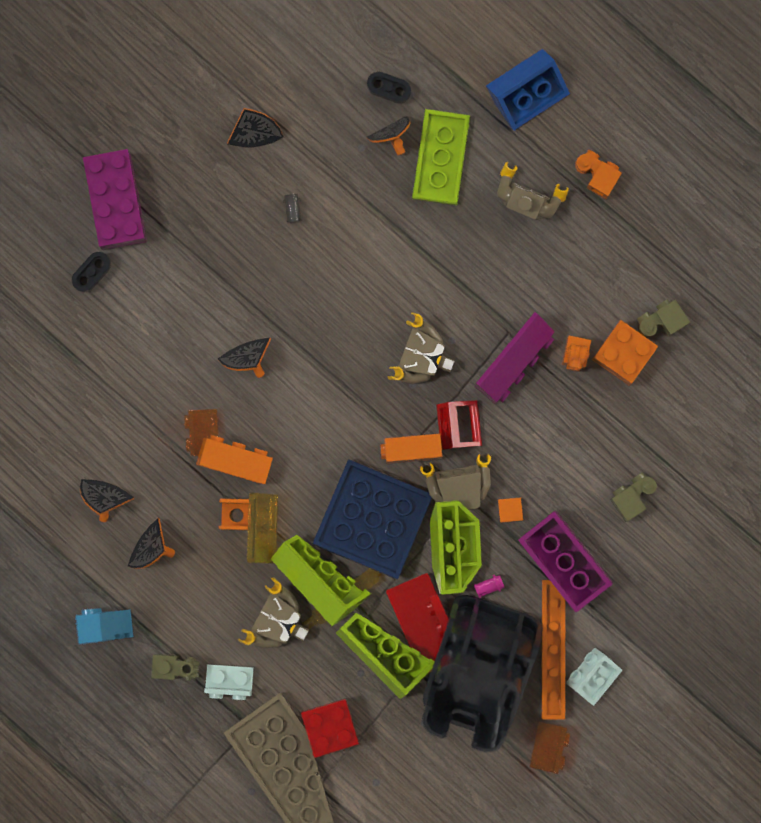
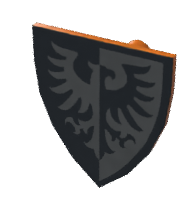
M244 108L227 144L248 148L271 144L284 136L280 127L272 118L264 113Z
M405 116L367 136V139L374 143L391 141L396 154L401 155L405 152L403 141L399 137L409 128L410 119Z
M271 338L253 340L239 345L226 352L218 360L224 367L230 370H253L256 377L261 378L265 373L260 362Z
M81 479V497L85 504L99 515L101 522L108 521L109 511L134 499L132 495L118 486L97 480Z
M159 518L147 528L138 540L131 554L128 567L142 569L152 565L163 555L169 558H173L175 555V550L165 546Z

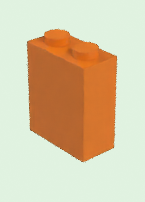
M440 434L385 438V444H380L381 459H386V464L442 459Z

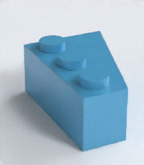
M101 608L81 610L82 615L76 616L79 644L134 637L131 609L103 613Z

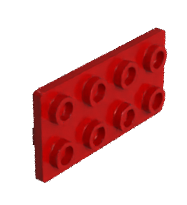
M425 573L388 589L386 593L409 647L416 649L426 658L435 661L447 626L448 617L429 574Z

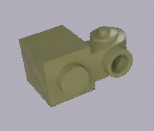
M668 299L656 306L658 311L652 315L646 312L637 318L640 324L638 331L646 338H650L656 333L657 326H661L669 337L690 323L677 301L669 302Z
M643 472L631 479L633 484L625 488L622 485L612 492L614 497L610 500L625 522H628L647 509L640 499V494H652L657 488L655 480L651 477H646Z
M154 654L151 678L175 680L177 676H182L186 680L191 681V679L199 678L198 666H200V661H196L193 657H187V659L181 661L178 660L179 656Z

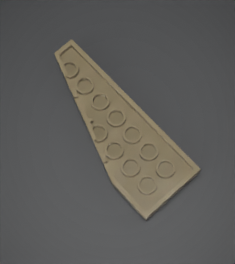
M281 692L224 732L230 744L285 823H334L306 729Z

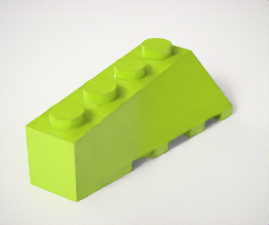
M298 535L285 541L271 557V560L278 569L286 575L331 626L346 618L371 595L366 589L361 591L354 585L356 581L350 576L345 578L336 571L337 566L331 561L328 562L321 559L320 552Z
M355 613L336 632L345 644L399 699L406 696L433 667L434 661L421 655L419 651L405 645L400 639L389 635L382 628L358 613Z

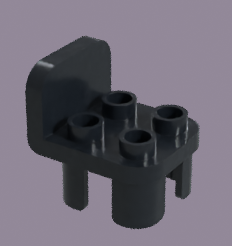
M457 596L454 599L447 626L423 695L425 709L422 722L425 729L436 737L446 738L449 726L453 724L474 731L471 743L473 749L482 752L498 750L503 745L508 729L513 723L540 647L543 630L542 624L526 613L474 596Z

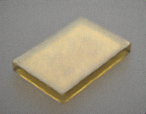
M265 493L249 494L248 563L275 564L271 557L276 553L278 495Z

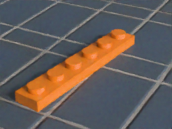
M542 580L541 719L565 720V599L550 580Z

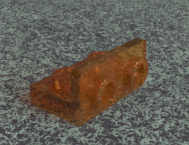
M217 409L188 410V415L184 416L185 429H189L190 438H186V451L190 452L192 457H196L199 455L204 438L210 439L211 435L219 437Z
M538 721L530 768L553 772L554 774H558L559 769L563 770L566 756H562L564 746L568 747L570 733H567L566 727Z

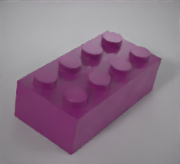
M124 149L83 157L98 244L101 250L147 242L129 150Z

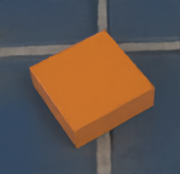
M521 498L498 500L500 523L523 521Z

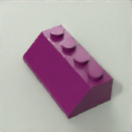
M534 312L476 382L474 387L494 404L499 400L503 403L511 393L508 388L513 382L518 385L526 375L522 371L527 365L532 368L540 358L537 353L543 347L546 350L555 340L551 337L555 331Z
M556 510L518 539L576 613L613 584L610 577Z

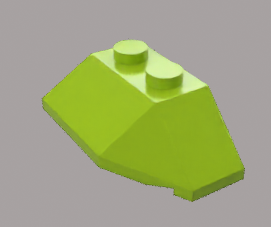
M458 500L435 502L430 520L432 569L441 595L463 593L467 588L466 586L482 566L480 522Z

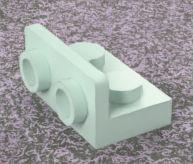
M594 648L585 656L578 669L571 673L566 684L594 706L622 672V669L605 654Z
M207 664L204 693H210L209 698L223 699V694L233 695L232 699L246 700V696L252 695L254 667Z

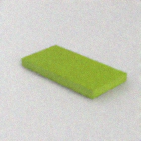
M425 109L412 199L457 206L470 115Z

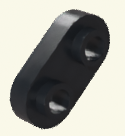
M374 72L367 79V88L375 96L395 103H404L410 98L411 87L403 79L383 72ZM380 81L383 85L381 88H376L374 83ZM397 89H402L404 91V94L398 96L396 95L395 91Z
M103 252L92 253L73 274L72 284L74 288L80 292L91 291L110 270L111 261L109 257ZM99 260L104 263L101 268L96 267V262ZM84 277L88 278V283L81 285V279Z

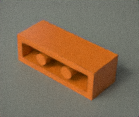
M211 435L210 439H203L196 465L259 484L266 483L273 459L267 456V451L255 448L254 452L245 450L246 445L233 442L231 446L223 443V438Z

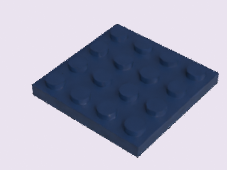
M348 459L312 545L398 580L432 497L426 491Z

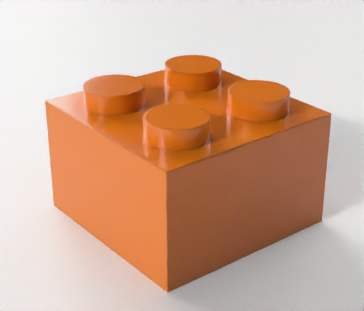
M620 320L592 360L630 386L658 346Z

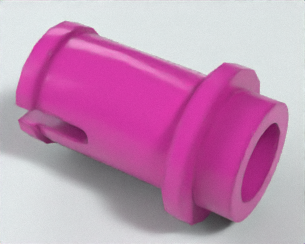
M495 574L493 578L474 584L479 598L495 591L501 592V589L505 588L500 575L495 576Z

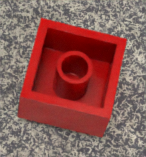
M346 698L301 712L314 758L359 744Z

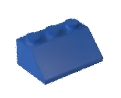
M543 49L486 85L493 102L513 131L570 94L555 60Z

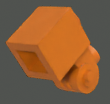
M588 150L577 158L575 168L581 174L590 171L592 179L587 189L607 199L622 172L619 171V167L614 163L598 160L600 157L598 154Z
M570 335L567 337L562 365H567V370L580 372L581 369H585L590 355L591 340Z

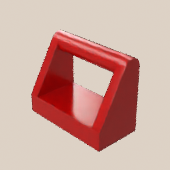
M477 400L445 402L436 405L442 450L482 446ZM469 406L473 442L460 443L457 407Z

